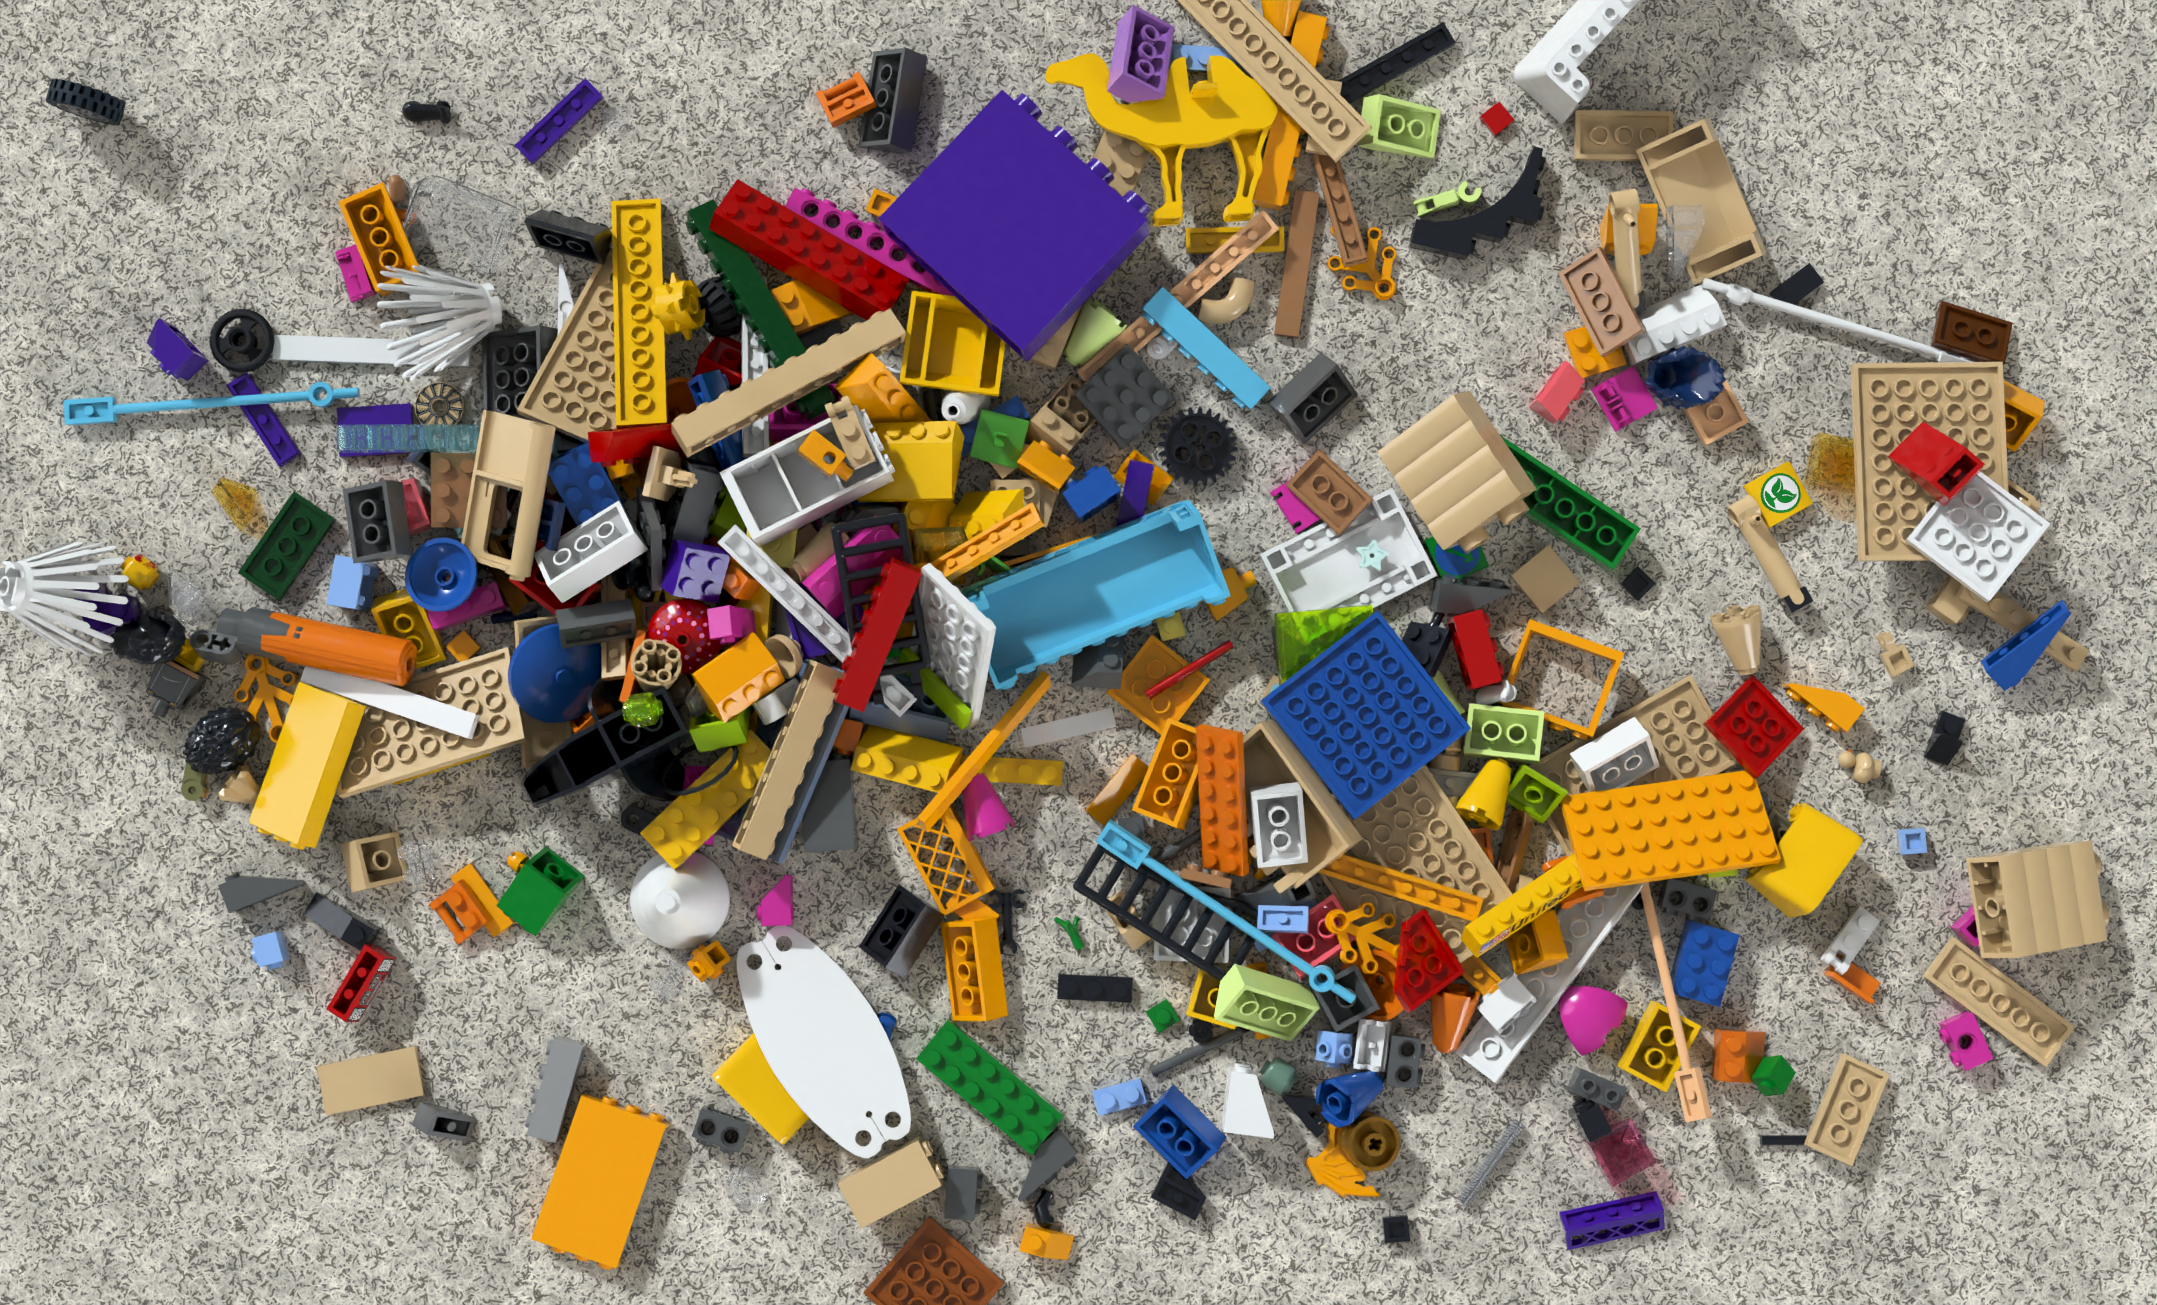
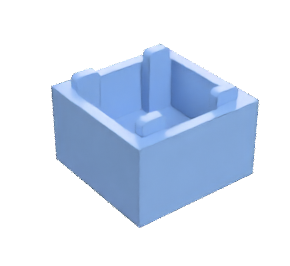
M335 555L326 604L368 612L374 602V599L371 598L374 578H378L380 570L376 569L377 564L372 562L353 563V558Z

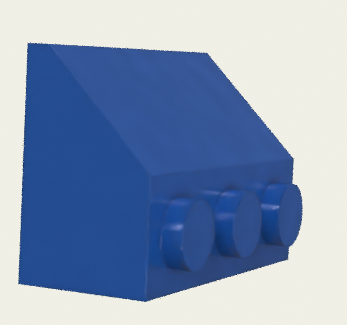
M1174 1085L1164 1092L1133 1125L1186 1179L1212 1157L1227 1138Z

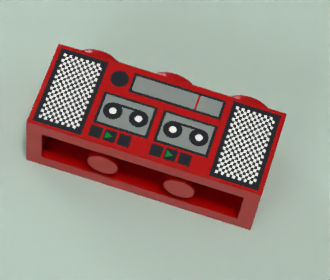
M365 944L326 1009L345 1022H359L397 958L378 945Z

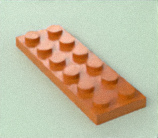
M1201 724L1196 727L1202 864L1205 868L1244 877L1249 874L1243 732Z

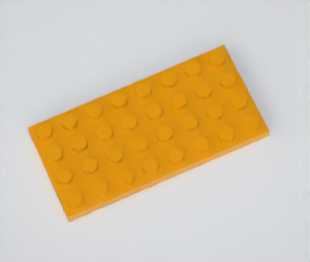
M1746 770L1566 795L1560 802L1584 891L1778 864L1781 860L1757 780Z

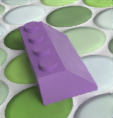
M1133 4L1117 25L1107 92L1126 102L1162 99L1165 96L1174 26Z

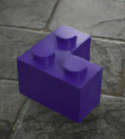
M98 583L100 587L97 590L73 589L74 591L109 595L105 583ZM123 596L128 599L127 604L75 598V600L94 603L97 606L94 612L120 618L123 620V624H129L131 621L137 622V616L143 614L137 597ZM81 616L83 621L90 625L91 629L106 635L115 632L116 627L123 626V624L118 626Z

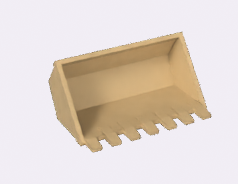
M1274 719L1260 722L1243 737L1246 816L1248 822L1247 838L1253 834L1249 787L1276 785V783L1257 775L1255 772L1252 745H1258L1272 757L1286 778L1287 783H1299L1303 794L1308 863L1261 868L1266 876L1281 868L1286 876L1277 881L1274 887L1278 893H1282L1292 885L1295 889L1300 887L1319 871L1344 855L1363 838L1335 801L1336 798L1333 794H1330L1318 775ZM1254 845L1251 848H1249V852L1253 856V858H1256V850Z

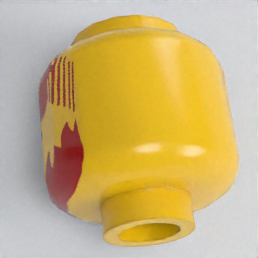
M138 554L133 558L128 556L120 566L123 569L122 575H126L129 578L126 583L138 591L145 588L147 590L151 589L160 577L158 565L142 554Z

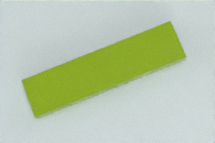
M907 647L901 651L899 663L920 660ZM930 668L920 670L923 692L961 730L967 728L972 710Z

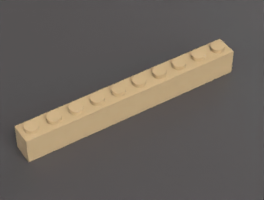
M891 309L884 312L878 311L869 320L853 324L848 331L832 335L827 342L811 346L804 354L798 357L792 356L788 358L783 365L767 369L762 376L754 380H746L739 388L723 392L718 399L710 403H702L695 411L688 415H679L671 423L672 434L688 458L845 375L870 352L877 358L905 343L906 331Z

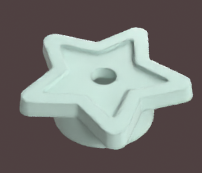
M1372 540L1368 547H1358L1356 549L1361 556L1360 568L1373 567L1380 571L1381 560L1388 556L1387 551L1379 549L1376 540Z

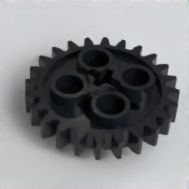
M1189 407L1188 415L1186 416L1182 411H1179L1180 419L1171 416L1170 420L1173 425L1164 424V428L1168 433H1160L1159 435L1165 440V442L1158 443V447L1164 448V451H1161L1158 456L1166 457V460L1161 465L1170 466L1168 474L1177 473L1175 481L1183 477L1185 486L1189 480H1193L1194 487L1197 486L1198 481H1202V484L1206 487L1207 479H1211L1215 484L1217 482V474L1222 478L1225 477L1223 468L1231 470L1232 467L1227 462L1236 460V457L1230 454L1238 450L1237 447L1231 446V443L1237 441V437L1229 436L1234 431V428L1226 429L1225 426L1228 420L1220 422V413L1212 417L1210 408L1206 414H1203L1201 407L1198 408L1197 413H1194L1192 408ZM1186 426H1193L1197 434L1191 438L1184 435L1183 429ZM1205 426L1206 431L1201 443V447L1204 450H1199L1194 467L1190 468L1189 464L1194 452V447L1191 444L1195 445L1197 443L1201 428ZM1211 433L1217 434L1220 438V443L1210 445L1206 439L1207 435ZM1178 449H1185L1189 453V458L1185 461H1180L1176 458L1175 452ZM1204 456L1209 457L1212 460V466L1207 469L1202 468L1199 465V459Z

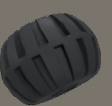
M713 277L704 280L698 285L702 297L698 298L700 309H705V322L702 327L712 336L719 338L729 337L741 330L742 314L737 312L733 303L736 300L733 296L734 293H728L721 283L723 278Z

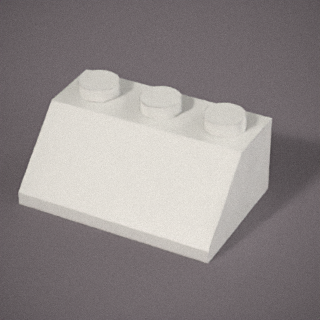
M1635 717L1570 753L1574 767L1588 792L1623 788L1660 766L1650 735Z

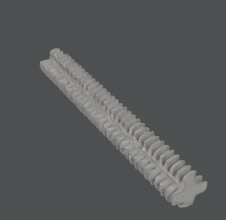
M1513 1118L1514 1121H1511L1512 1124H1509V1129H1506L1507 1132L1504 1131L1505 1134H1502L1504 1137L1501 1136L1500 1142L1497 1141L1498 1144H1495L1496 1147H1493V1152H1490L1491 1155L1488 1154L1489 1157H1486L1488 1160L1484 1159L1485 1162H1482L1484 1165L1481 1164L1480 1170L1477 1169L1478 1172H1475L1477 1175L1472 1177L1473 1180L1470 1179L1472 1183L1468 1182L1469 1185H1466L1468 1188L1465 1187L1464 1193L1461 1192L1462 1195H1459L1461 1198H1458V1200L1464 1206L1469 1207V1204L1473 1202L1474 1196H1477L1478 1191L1480 1192V1189H1482L1481 1186H1484L1483 1184H1486L1485 1181H1488L1487 1179L1491 1176L1490 1173L1493 1174L1492 1171H1495L1494 1168L1496 1169V1166H1498L1497 1163L1502 1161L1501 1158H1504L1505 1153L1509 1151L1508 1148H1511L1510 1145L1512 1146L1514 1140L1518 1138L1519 1132L1522 1133L1521 1130H1524L1525 1126Z

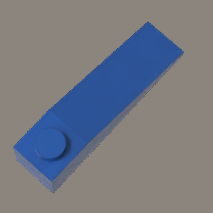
M2063 599L1981 660L1986 673L2004 691L2021 681L2071 615Z

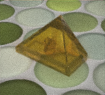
M221 478L211 493L240 531L245 528L253 517L257 490L253 487Z

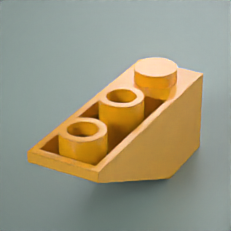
M1787 683L1782 686L1787 690L1786 695L1795 702L1800 700L1807 706L1805 710L1816 718L1818 716L1827 721L1825 726L1835 733H1838V731L1841 733L1848 732L1865 710L1863 706L1846 693L1794 683Z

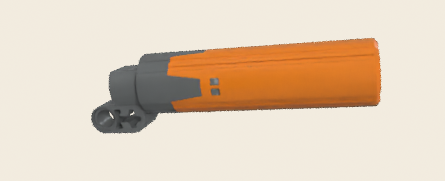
M251 607L246 612L225 608L219 616L216 632L199 629L192 633L189 640L192 648L204 660L232 665L240 661L242 654L246 653L400 687L405 686L411 680L417 664V648L412 640Z

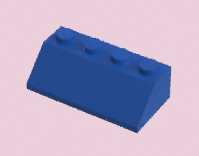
M720 369L697 375L687 382L697 407L702 403H710L718 399L729 388L728 379L725 374H721ZM742 429L712 444L721 471L747 459L742 456Z

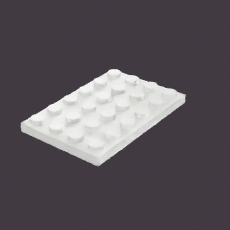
M928 563L921 570L919 594L931 659V666L929 668L972 710L969 726L972 728L980 720L996 626L991 619L986 618L978 610L973 602H970L961 593L958 587L953 586L940 570H937L932 564ZM913 625L912 636H916L915 625ZM918 645L911 646L910 649L920 658Z

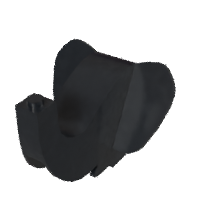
M601 676L593 685L587 698L588 708L595 723L563 740L564 743L546 754L524 775L521 784L533 807L540 808L555 799L611 782L624 776L630 788L642 797L668 802L676 800L680 795H670L662 791L659 778L663 768L675 756L672 750L686 742L691 737V733L671 692L667 688L662 687L652 692L650 696H644L640 686L637 701L625 707L619 701L624 679L604 681ZM640 723H641L640 726H642V727H633V726H635L636 724H640ZM679 760L667 771L664 779L665 786L671 790H683L685 769Z

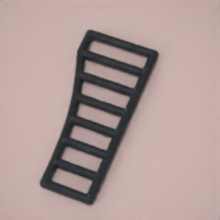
M1100 844L1097 845L1073 884L1075 891L1218 981L1222 980L1234 964H1243L1256 941L1247 935L1226 973L1221 971L1213 964L1235 925L1226 921L1205 959H1202L1191 951L1213 916L1214 911L1206 906L1183 946L1172 940L1171 936L1194 898L1147 866L1140 864L1138 869H1135ZM1105 853L1117 862L1097 893L1085 884ZM1126 866L1139 874L1118 906L1107 899V896ZM1148 878L1161 886L1143 916L1139 919L1129 913L1128 910ZM1170 889L1184 894L1162 933L1149 925ZM1201 890L1221 905L1233 908L1232 912L1239 917L1244 913L1254 919L1255 923L1253 926L1257 928V909L1244 901Z

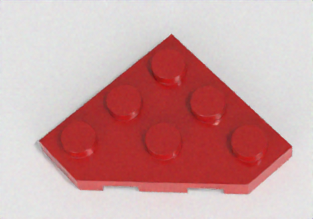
M1425 908L1404 921L1401 928L1393 992L1405 1011L1409 1013L1465 973Z

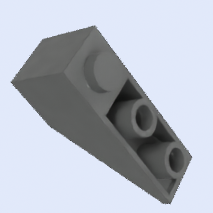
M1443 575V578L1434 577L1430 606L1436 612L1462 614L1512 594V589L1505 581L1500 579H1491L1490 582H1484L1477 577H1467V580H1462L1454 575Z
M1282 873L1234 897L1236 900L1244 901L1258 910V905L1299 906L1316 898L1317 895L1310 880L1297 889L1292 885L1282 893H1278L1274 884L1286 876Z
M1059 1128L1046 1137L1037 1148L1018 1196L1020 1203L1024 1199L1030 1201L1038 1194L1037 1188L1041 1184L1045 1183L1048 1185L1058 1176L1056 1171L1062 1166L1066 1169L1076 1161L1077 1149Z

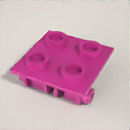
M1634 366L1591 389L1615 432L1658 408Z

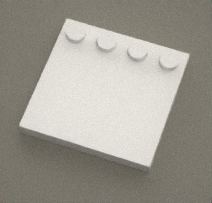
M1980 472L1946 507L1936 501L1905 542L1988 603L2049 527L2050 523Z

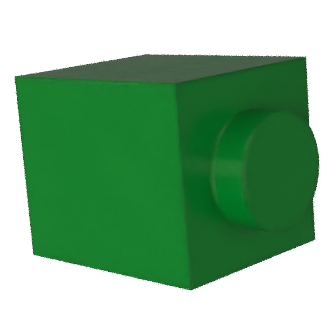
M1782 1055L1763 1057L1751 1080L1764 1096L1781 1095L1785 1093L1796 1072Z

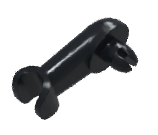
M409 101L402 107L403 116L411 122L440 120L442 123L448 124L451 121L450 104L447 101H438L437 104H421L417 101Z

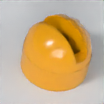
M514 851L511 853L512 856H508L507 863L512 870L519 873L523 865L529 860V856L523 852Z

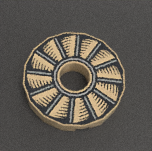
M444 382L432 383L425 386L418 394L415 401V413L419 421L426 428L436 432L449 431L462 421L465 413V401L461 393L454 386ZM442 400L446 403V410L441 414H437L434 411V405L437 401Z

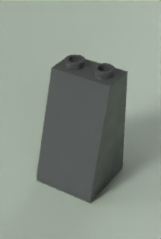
M832 755L831 760L826 761L803 815L804 853L859 848L853 771L850 770L852 759H846V755Z

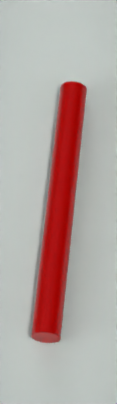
M1230 640L1224 642L1146 690V695L1151 700L1234 648Z

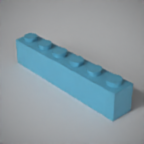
M1160 286L1140 308L1144 311L1142 317L1152 326L1156 322L1162 328L1160 333L1169 342L1174 339L1180 345L1178 350L1186 358L1189 359L1192 356L1199 363L1196 367L1206 376L1209 373L1217 379L1214 384L1224 393L1228 389L1234 395L1232 400L1241 409L1245 406L1248 409H1252L1271 388L1163 286Z

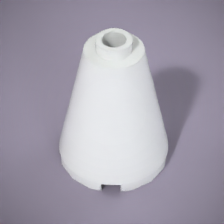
M944 390L942 394V414L946 420L956 421L957 424L965 426L979 418L981 409L989 410L991 403L990 395Z

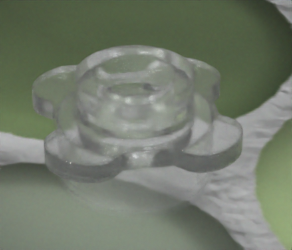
M677 949L673 954L665 956V963L670 965L674 976H680L682 971L687 968L690 969L686 964L691 960L687 954V949ZM678 959L682 961L680 964L677 963Z

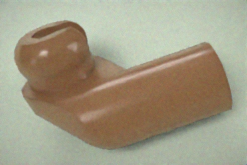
M392 175L388 179L389 193L394 207L405 198V182L398 175Z

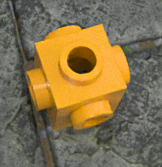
M715 940L707 947L702 944L691 953L694 957L686 964L702 983L709 977L713 981L724 972L722 967L731 958L720 943Z

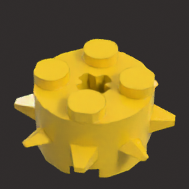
M674 272L671 273L669 284L665 282L664 285L655 288L656 304L652 305L653 316L660 320L666 335L682 332L688 341L691 340L692 330H697L698 327L703 326L705 322V309H700L698 298L702 297L693 280L680 281Z

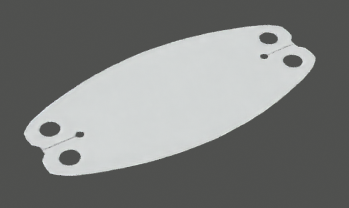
M785 925L771 928L767 932L766 938L759 943L749 942L739 948L736 961L738 980L750 1024L771 1069L798 1106L839 1145L862 1158L869 1159L881 1150L882 1144L889 1139L898 1140L907 1135L911 1125V1113L896 1055L874 1010L847 974L807 937ZM787 936L791 939L792 946L788 951L782 952L776 947V941L779 937ZM757 954L762 958V965L759 969L752 970L747 966V958L750 955ZM776 964L781 965L780 970L775 969ZM867 1111L872 1112V1116L870 1118L866 1116ZM889 1112H897L901 1117L900 1124L895 1128H891L885 1123V1117ZM865 1130L870 1133V1144L859 1146L856 1143L855 1136L859 1131Z

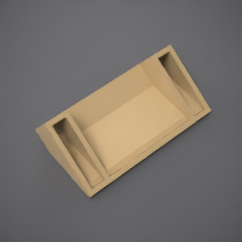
M1709 117L1636 150L1693 285L1703 282L1704 278L1710 279L1767 253Z

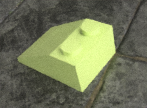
M1381 94L1364 97L1361 116L1371 125L1372 129L1357 142V146L1375 151L1434 158L1441 110Z

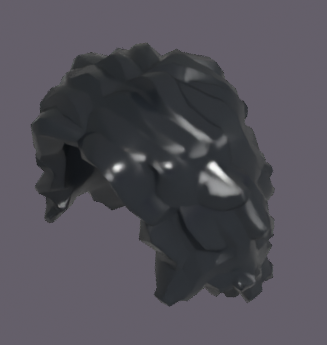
M145 608L146 613L138 615L137 622L131 621L129 624H123L122 627H116L115 632L111 634L114 642L110 644V647L113 648L114 653L120 659L126 658L141 665L172 661L182 653V646L185 645L186 628L175 616L151 608Z
M218 707L217 710H209L207 712L208 715L200 718L197 725L188 734L184 745L185 750L183 751V754L186 756V763L191 764V770L209 775L213 773L221 774L223 771L236 770L237 766H244V762L248 757L255 755L256 745L261 736L260 724L254 721V717L250 712L242 711L239 708L227 709Z

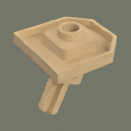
M653 446L642 495L668 501L676 492L677 487L692 488L694 484H697L698 479H695L694 473L681 469L682 466L678 452Z

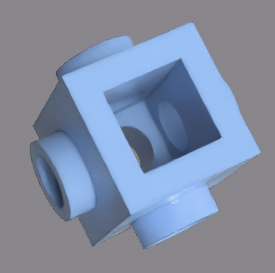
M1318 1030L1315 1060L1324 1061L1326 1067L1340 1068V1063L1350 1064L1353 1033Z

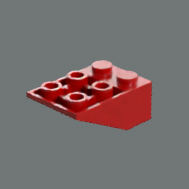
M1922 422L1888 456L1892 462L1944 507L1981 472L1985 465L1965 446L1925 422Z

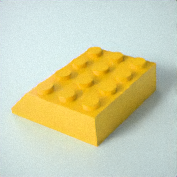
M912 291L899 383L999 397L1005 342L955 296Z

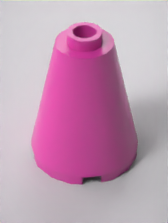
M978 772L962 791L968 841L974 840L973 835L975 834L977 838H982L1007 829L1006 823H1009L1010 827L1015 826L1013 818L985 773L979 774Z

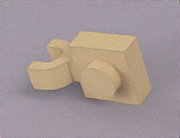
M1883 632L1876 636L1881 647L1885 650L1879 656L1890 677H1894L1915 666L1905 645H1896L1891 632Z

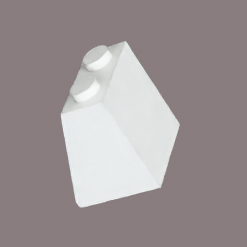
M1235 1063V1067L1228 1068L1221 1121L1223 1132L1274 1139V1131L1254 1070H1251L1250 1065Z

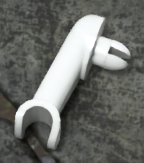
M1160 334L1148 343L1147 352L1153 359H1163L1178 343L1174 339L1169 342Z
M1504 679L1502 684L1481 687L1476 694V702L1480 705L1489 706L1498 701L1507 703L1515 699L1517 689L1508 680Z

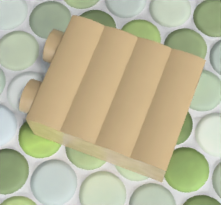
M1470 391L1453 394L1378 451L1383 463L1395 477L1398 485L1411 501L1416 512L1428 526L1431 534L1443 550L1460 545L1466 554L1479 547L1490 538V535L1484 528L1486 525L1499 518L1503 525L1506 526L1521 517L1529 510L1523 499L1537 490Z
M2092 841L2058 842L1966 858L1981 958H2019L2107 941L2105 927L2109 922V911L2105 903L2101 901L2098 876L2101 873L2102 865L2099 856L2093 851Z

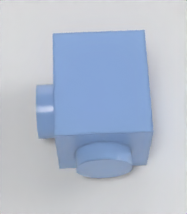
M282 931L251 938L254 947L252 949V957L259 967L267 966L268 970L283 966L282 961L290 959Z

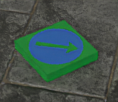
M1434 537L1424 540L1440 578H1443V575H1454L1461 579L1489 567L1481 545L1465 554L1460 545L1443 550Z

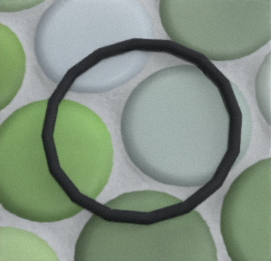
M694 744L682 750L663 768L659 778L661 790L670 795H688L715 784L727 775L735 765L739 754L737 746H731L734 752L731 762L712 780L687 790H671L664 783L667 771L677 760L697 749Z

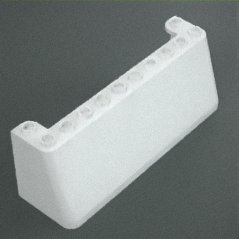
M1578 0L1517 65L1513 73L1515 82L1563 125L1574 111L1579 108L1580 105L1578 103L1588 93L1590 87L1588 79L1577 67L1640 0Z

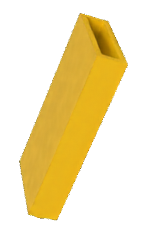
M302 682L298 683L249 820L250 824L258 827V832L272 835L273 833L274 839L286 843L290 841L289 846L304 850L305 846L316 848L366 706L316 686Z

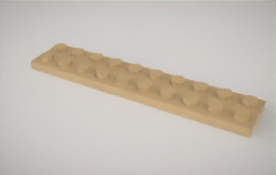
M1176 0L1335 163L1372 129L1371 125L1247 0Z

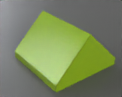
M1519 765L1510 780L1506 802L1521 811H1525L1532 818L1543 824L1568 791L1530 767Z

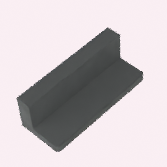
M631 599L555 611L562 649L636 636V617Z

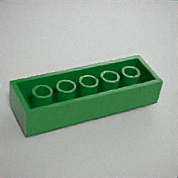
M950 1018L916 1058V1060L1031 1155H1033L1064 1117V1113Z

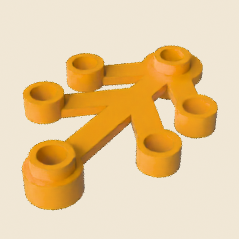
M1331 225L1330 233L1335 238L1333 228ZM1372 227L1366 234L1368 240V262L1344 268L1342 259L1338 256H1332L1327 262V267L1332 272L1347 270L1366 273L1372 281L1356 280L1354 276L1348 275L1342 281L1343 289L1346 291L1354 289L1372 291L1377 299L1385 301L1391 299L1396 292V283L1391 278L1396 250L1393 247H1385L1382 250L1383 266L1380 275L1375 268L1378 241L1382 236L1379 228ZM1371 231H1376L1378 233L1377 239H1372L1370 237ZM1387 250L1393 253V257L1390 259L1384 255V252ZM1332 260H1337L1339 262V267L1333 268L1330 265V262ZM1351 279L1354 282V286L1347 287L1345 281ZM1382 284L1388 287V291L1385 293L1379 289V286Z
M248 654L244 661L247 673L240 687L235 690L234 699L241 703L247 702L251 697L249 690L255 679H257L259 688L247 711L254 716V721L258 722L257 714L263 702H265L272 723L269 729V738L277 743L279 739L277 733L283 728L284 724L275 698L288 703L290 706L294 695L270 684L267 674L280 679L285 686L295 685L297 675L294 672H285L271 665L269 658ZM257 659L261 660L262 663L259 668L254 666V662ZM288 674H291L293 677L291 683L285 681V677ZM242 690L246 693V697L243 700L238 697L239 692Z
M1369 902L1362 903L1357 909L1347 913L1340 909L1332 910L1325 918V925L1328 931L1337 935L1342 949L1340 959L1344 963H1353L1357 959V952L1351 947L1347 933L1355 937L1363 959L1361 970L1365 974H1373L1378 970V963L1374 960L1368 944L1390 953L1396 959H1398L1397 951L1399 950V944L1393 945L1372 934L1383 928L1394 927L1396 918L1393 914H1382L1378 920L1360 927L1350 923L1361 917L1368 918L1374 915L1375 907ZM1365 906L1369 908L1368 914L1364 913ZM1386 917L1390 919L1389 925H1386L1385 923ZM1335 918L1339 920L1338 926H1335L1334 924ZM1347 951L1351 953L1350 960L1346 958ZM1368 962L1372 964L1371 971H1369L1367 968Z

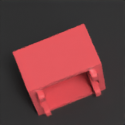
M414 477L402 481L410 536L434 528L431 527V509L421 481Z

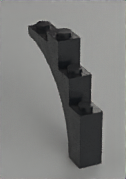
M1535 146L1532 148L1524 171L1517 183L1503 198L1491 207L1473 216L1451 221L1435 222L1416 219L1413 224L1408 248L1466 260L1469 254L1473 255L1476 240H1472L1473 238L1500 243L1503 237L1507 238L1510 223H1506L1507 221L1528 226H1534L1537 220L1541 221L1544 213V206H1541L1542 198L1533 196V194L1537 195L1540 186V180L1536 179L1538 171L1543 170L1545 157L1542 156L1543 148Z

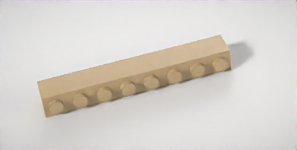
M809 659L733 841V847L764 860H767L768 855L772 854L775 848L777 833L782 830L785 824L784 817L787 809L793 805L797 785H800L803 781L805 766L813 757L815 742L823 733L825 718L833 709L835 693L832 692L835 680L837 678L841 679L842 672Z

